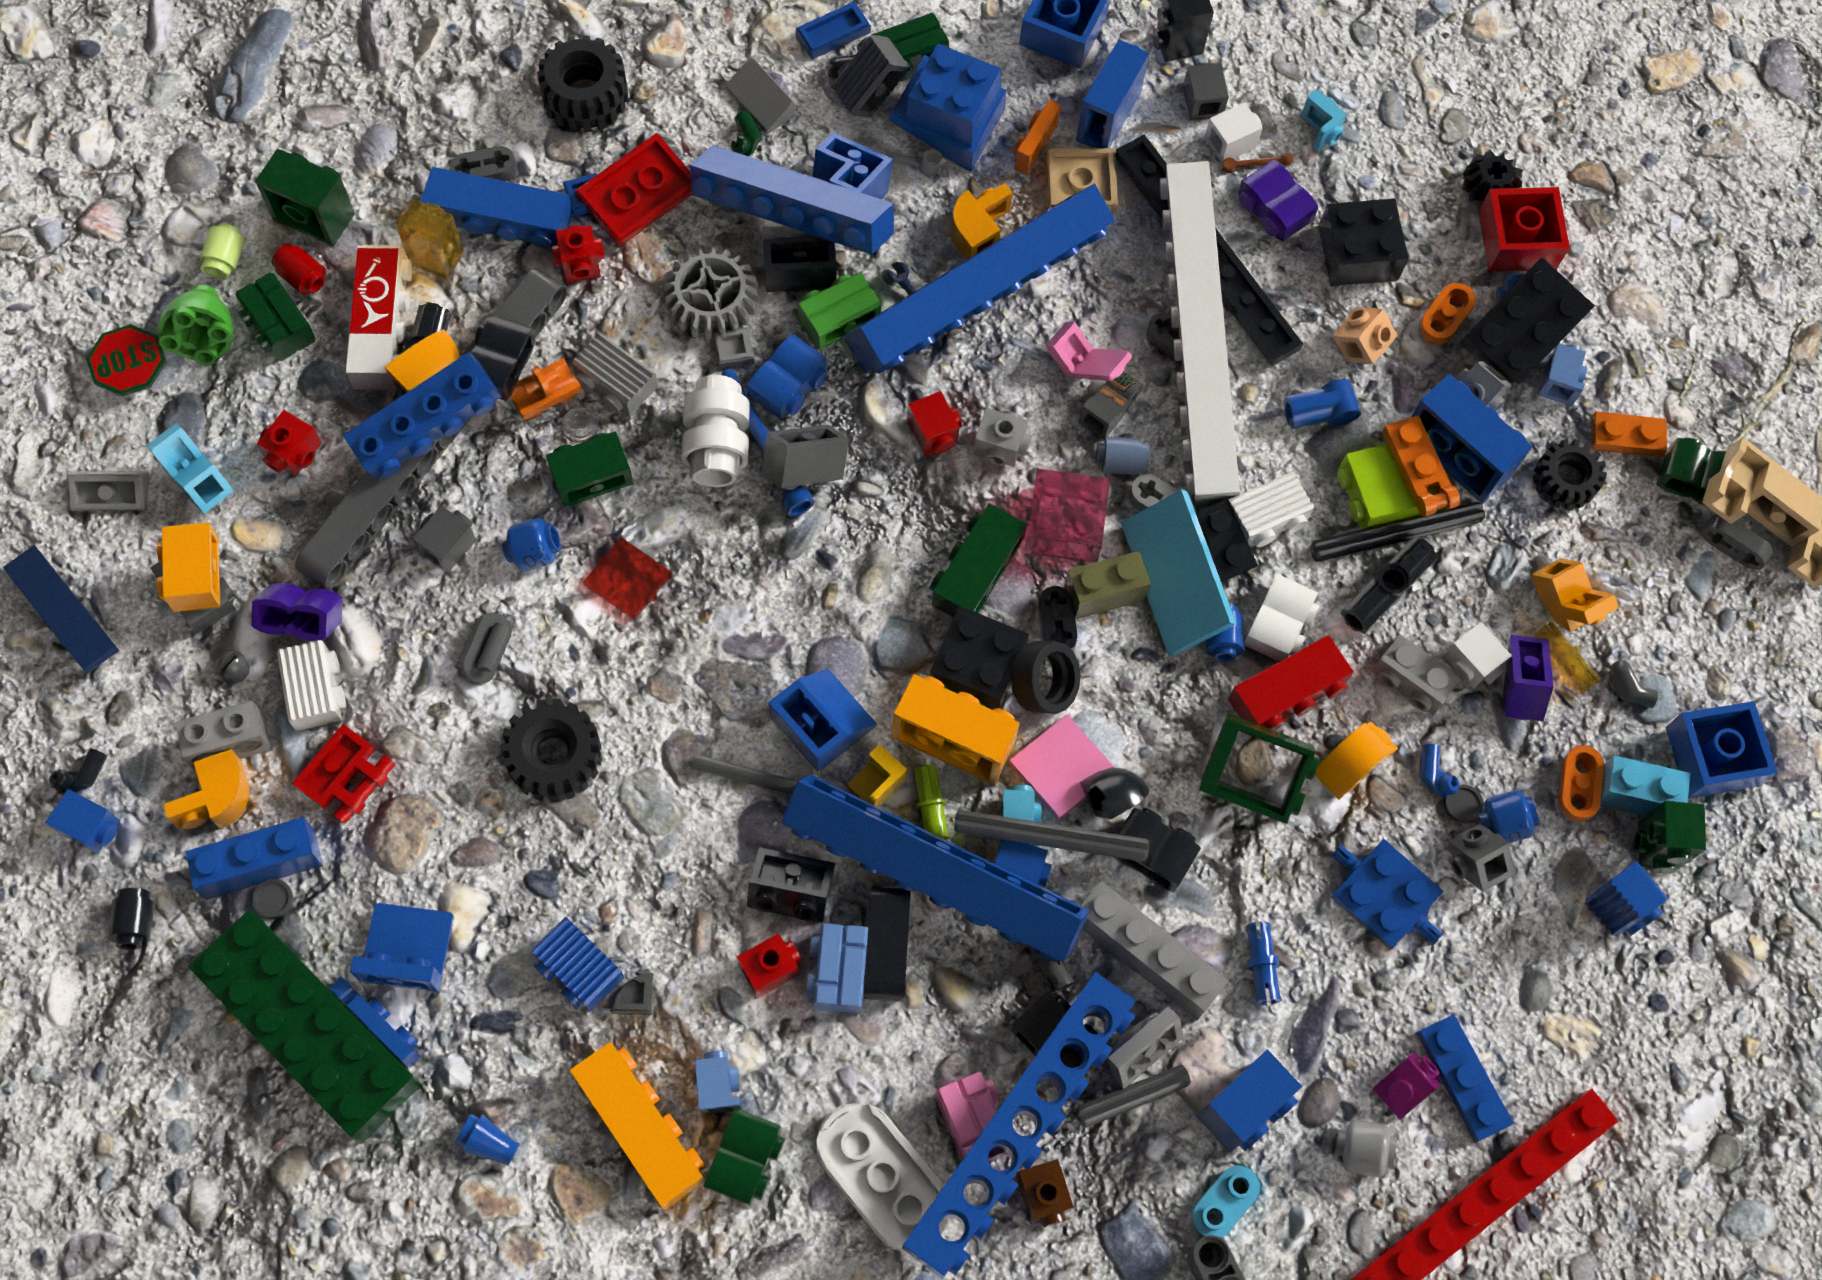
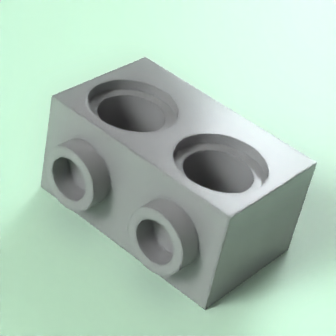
M253 700L175 722L182 758L194 770L193 762L232 749L240 759L272 750L265 716Z

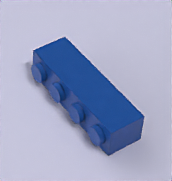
M436 167L431 168L420 201L426 221L436 226L463 228L473 234L487 233L497 235L507 241L521 240L531 242L541 248L558 245L556 230L569 227L573 214L569 194Z

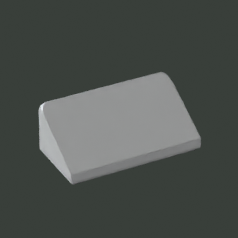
M753 57L747 60L725 85L730 94L746 111H749L753 119L767 134L794 116L793 100Z
M75 471L68 473L69 511H145L150 480L149 471Z

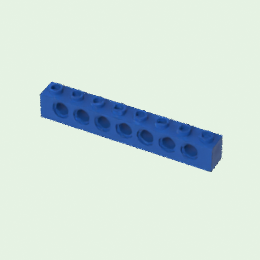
M1097 972L1093 974L902 1246L904 1251L941 1279L945 1277L948 1271L956 1276L970 1256L969 1253L963 1250L972 1236L981 1240L994 1221V1218L988 1215L997 1200L1003 1205L1006 1204L1019 1185L1012 1180L1021 1166L1027 1170L1030 1169L1042 1152V1149L1036 1145L1042 1135L1047 1132L1053 1136L1066 1117L1060 1109L1068 1098L1074 1102L1078 1100L1089 1084V1081L1083 1077L1092 1064L1098 1069L1113 1049L1106 1044L1115 1031L1122 1036L1136 1016L1129 1011L1135 1003V999ZM1088 1016L1098 1017L1103 1022L1104 1032L1101 1034L1089 1033L1084 1027L1083 1019ZM1064 1049L1075 1050L1081 1057V1065L1076 1068L1065 1066L1060 1059V1052ZM1041 1082L1052 1083L1058 1091V1098L1052 1102L1042 1100L1037 1094L1036 1086ZM1019 1115L1029 1117L1034 1123V1133L1029 1136L1019 1135L1013 1128V1119ZM995 1149L1006 1151L1011 1159L1010 1167L1003 1171L994 1169L988 1160L989 1153ZM972 1183L981 1185L987 1193L986 1202L979 1206L971 1205L964 1197V1188ZM953 1218L960 1222L963 1229L961 1238L956 1241H948L941 1236L939 1224L944 1219Z

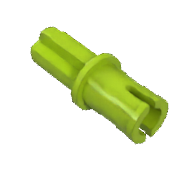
M935 765L919 766L915 768L920 802L916 804L918 810H921L924 830L948 840L950 836L947 830L944 811L947 800L942 799L937 767Z

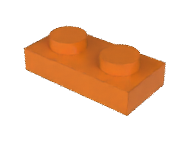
M1049 99L1042 111L1037 110L1029 125L1031 130L1027 136L1021 135L1013 150V154L1017 155L1016 171L1028 175L1059 124L1062 105Z
M1595 411L1591 417V450L1663 457L1667 452V419Z

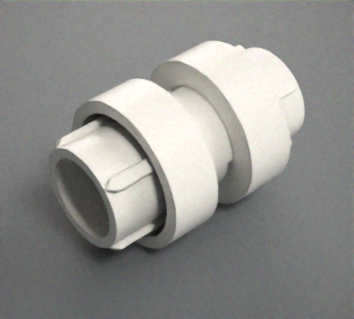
M710 375L697 380L696 388L693 389V392L684 399L683 424L688 431L682 437V461L690 468V477L696 483L708 487H724L733 484L736 481V475L739 474V470L748 463L749 439L744 431L749 427L750 403L741 394V385L736 380L727 376Z

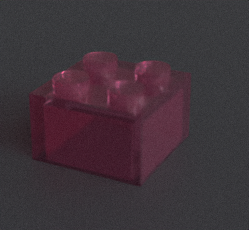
M1037 468L1024 553L1090 563L1098 562L1103 542L1110 479Z

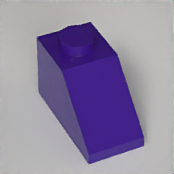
M1510 635L1508 652L1512 656L1506 662L1503 688L1505 717L1543 722L1554 688L1549 639Z

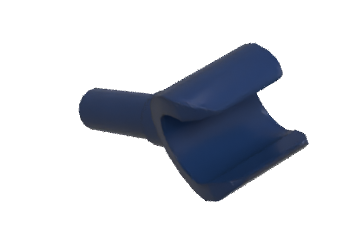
M896 262L891 264L897 272V277L889 269L882 271V278L886 284H899L908 295L916 291L907 279L909 270L904 263Z

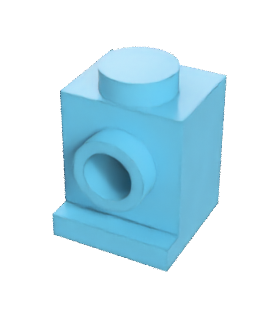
M1013 785L1010 787V790L1003 789L1000 800V816L1041 822V803H1034L1033 787L1029 785Z

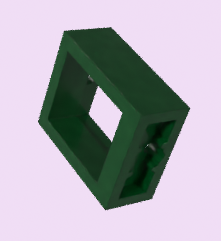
M1227 713L1200 781L1199 790L1287 824L1291 814L1298 816L1305 799V794L1301 793L1300 790L1305 778L1308 780L1313 779L1320 759L1314 757L1316 753L1314 745ZM1239 731L1300 754L1281 804L1220 781Z

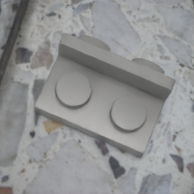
M1399 634L1371 671L1377 675L1378 680L1389 689L1398 690L1409 698V702L1413 707L1422 712H1428L1432 716L1435 715L1462 679L1401 634Z
M1169 1006L1161 1013L1157 1009L1152 1010L1110 1046L1113 1049L1101 1065L1103 1069L1125 1089L1183 1039L1179 1016Z

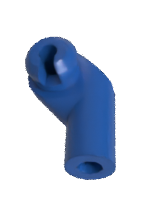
M1424 744L1421 746L1420 779L1436 796L1447 798L1449 794H1455L1459 789L1458 779L1451 774H1445L1439 768L1441 747L1435 744Z

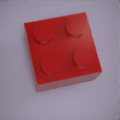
M1559 187L1489 190L1478 211L1488 272L1527 271L1541 257L1557 270L1570 249Z

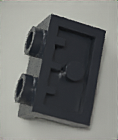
M759 847L749 880L747 907L766 913L771 912L804 921L810 920L821 923L824 920L826 903L836 863Z

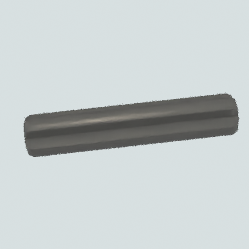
M1178 1065L1131 1084L1125 1089L1121 1088L1079 1105L1076 1109L1077 1117L1081 1125L1087 1128L1188 1087L1191 1083L1190 1075L1184 1065Z

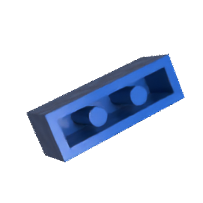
M305 817L185 851L193 889L206 900L256 886L269 879H280L323 866L315 829Z

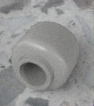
M1353 1120L1349 1123L1347 1132L1338 1131L1336 1156L1343 1157L1344 1168L1350 1173L1381 1177L1385 1174L1386 1169H1393L1397 1137L1391 1136L1387 1125Z

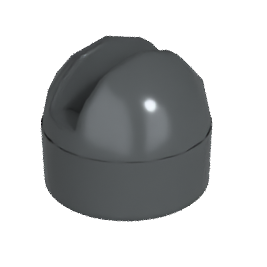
M231 650L219 655L216 661V670L224 681L239 683L248 676L250 665L243 654Z

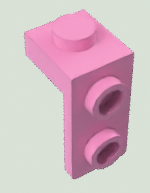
M1065 322L1045 345L1067 378L1112 381L1123 373L1125 365L1132 358L1129 351L1093 349L1075 322Z

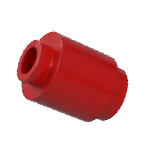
M284 244L274 253L271 262L272 266L275 267V272L302 295L316 293L325 284V267L301 247Z

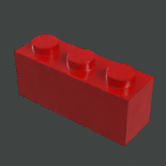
M1327 635L1233 688L1228 701L1240 718L1276 731L1285 724L1283 719L1294 713L1297 717H1300L1316 707L1315 701L1327 696L1328 699H1333L1343 693L1348 688L1346 683L1354 671L1331 637Z

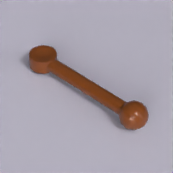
M1283 153L1281 157L1236 161L1234 158L1229 157L1223 161L1222 168L1225 172L1232 173L1236 168L1266 165L1273 159L1284 166H1289L1293 163V155Z

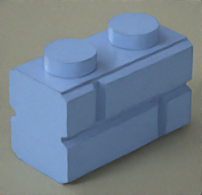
M823 923L820 926V935H812L810 958L817 959L816 974H808L806 998H814L815 1010L862 1013L868 941L867 927Z

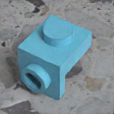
M1315 89L1307 96L1301 113V117L1318 131L1312 147L1317 152L1327 144L1333 146L1344 133L1342 126L1347 115L1336 105L1333 99L1326 97L1318 89Z

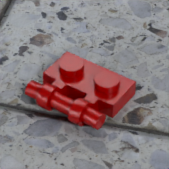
M342 724L291 784L324 810L335 798L339 800L342 805L333 816L345 825L354 814L359 815L366 807L364 802L377 786L383 787L389 779L387 777L388 773L396 764L390 758L383 755L375 766L367 760L375 752L373 745ZM359 771L365 778L350 793L344 787Z

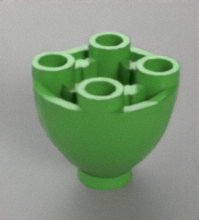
M207 285L194 286L190 291L175 297L163 310L157 329L160 336L158 342L164 350L174 352L183 358L195 360L204 366L214 364L217 358L224 356L231 349L234 335L233 322L227 306L221 301L217 291Z

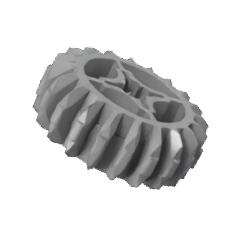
M713 246L709 254H703V251L698 248L696 251L697 256L691 257L685 253L683 257L684 263L674 261L673 272H667L665 277L666 284L663 287L664 307L669 312L671 321L673 323L678 322L679 329L682 332L691 328V335L694 338L702 332L705 333L706 339L710 341L714 332H719V335L723 337L726 335L727 330L738 331L739 324L748 326L750 322L749 315H755L757 310L756 303L759 300L758 280L752 274L750 264L743 265V259L740 255L731 259V253L728 249L719 255ZM707 286H709L711 293H713L715 301H713L711 294H709ZM732 303L726 308L722 309L726 304Z

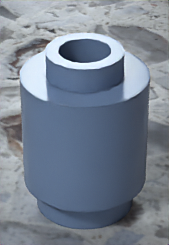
M1105 436L1104 443H1097L1095 464L1102 465V473L1138 475V472L1146 473L1149 464L1150 446L1148 443H1141L1140 439Z

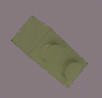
M1140 551L1068 569L1064 588L1070 593L1075 619L1145 601L1151 586Z

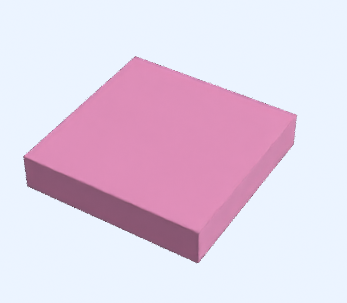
M1067 714L1011 758L1008 764L1026 785L1033 787L1034 794L1058 821L1087 798L1080 784L1081 781L1099 771L1114 767Z

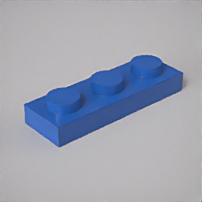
M1455 1014L1416 1033L1431 1062L1438 1069L1439 1077L1475 1143L1514 1125Z

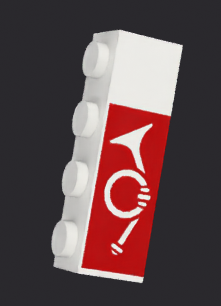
M401 245L357 246L346 374L353 390H396L397 382L387 373L385 366L400 355L401 344H404L407 340L406 323L403 322V312H409V293L405 291L406 281H411L412 264L410 259L405 258Z

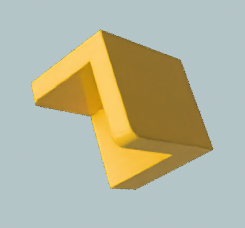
M879 744L869 753L868 764L848 783V788L858 798L880 807L906 782L907 769Z

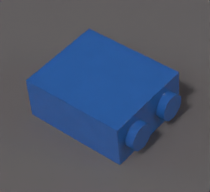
M1118 39L1083 100L1076 136L1077 142L1091 148L1111 147L1141 94L1150 55L1149 52L1142 50L1135 44H1129Z

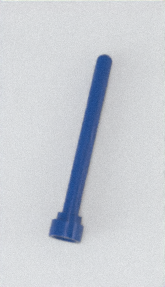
M730 368L724 369L721 375L736 380L742 387L741 394L749 400V429L764 454L768 431L734 370ZM802 485L797 486L793 490L783 489L782 504L789 516L801 515L811 509L815 503L808 488L802 487Z

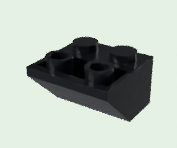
M787 226L762 227L766 292L827 289L832 286V283L837 279L835 242Z

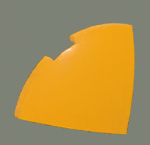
M443 329L404 351L386 365L385 369L406 392H409L461 356L454 341Z

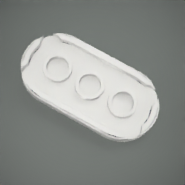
M862 1103L839 1106L827 1115L820 1126L816 1140L819 1162L827 1175L879 1240L894 1250L906 1252L902 1249L904 1242L944 1185L882 1110ZM949 1218L944 1219L939 1224L941 1236L948 1225Z

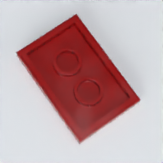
M655 133L575 190L577 199L585 205L589 213L619 247L692 195L690 170L658 133Z

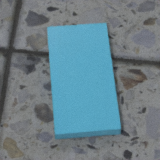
M1181 489L1121 523L1131 553L1140 551L1149 576L1151 586L1147 598L1168 655L1176 656L1236 625L1187 491Z

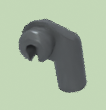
M1624 660L1614 662L1609 671V678L1618 698L1654 708L1658 699V691L1640 686L1628 662Z

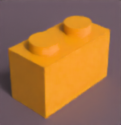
M210 523L162 527V541L157 542L156 546L158 561L160 564H163V576L157 578V590L160 599H164L173 612L220 607L219 538Z

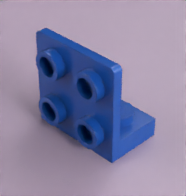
M383 903L375 904L364 957L353 956L350 973L357 980L364 983L439 992L454 915L451 912Z

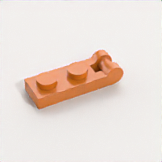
M1419 415L1385 425L1382 431L1383 436L1421 516L1433 515L1437 509L1442 507L1447 510L1458 507L1460 505L1459 493L1456 487L1451 485ZM1435 488L1437 494L1431 495L1427 490Z

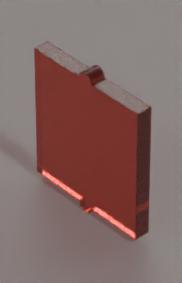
M620 537L605 556L598 558L599 563L583 581V585L635 621L651 601L657 600V593L673 574L663 565Z

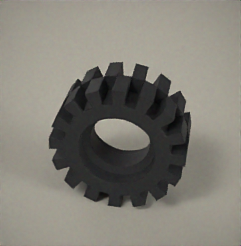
M1568 439L1561 440L1559 444L1555 442L1545 451L1535 466L1534 472L1536 473L1533 476V483L1540 482L1535 488L1538 494L1545 491L1546 494L1542 499L1547 503L1551 498L1554 499L1553 507L1558 509L1563 503H1565V510H1572L1575 505L1577 509L1583 507L1595 497L1604 485L1603 481L1607 476V472H1602L1606 467L1605 461L1597 462L1601 454L1598 450L1591 454L1589 450L1592 445L1586 443L1583 448L1579 447L1581 440L1574 439L1570 445ZM1561 464H1567L1576 468L1582 476V483L1578 485L1566 483L1558 475L1557 467Z

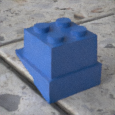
M937 43L930 58L923 55L892 111L889 121L941 152L943 157L972 172L1005 110L1007 90L1001 88V68Z

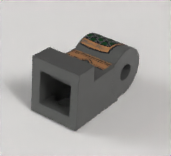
M1125 371L1116 379L1106 381L1094 397L1091 396L1082 406L1078 423L1104 440L1105 436H1109L1129 411L1128 408L1138 397L1143 384ZM1093 417L1096 418V419H1097L1098 421H1100L1101 423H1103L1104 425H1099V424H1097V423L1093 420Z

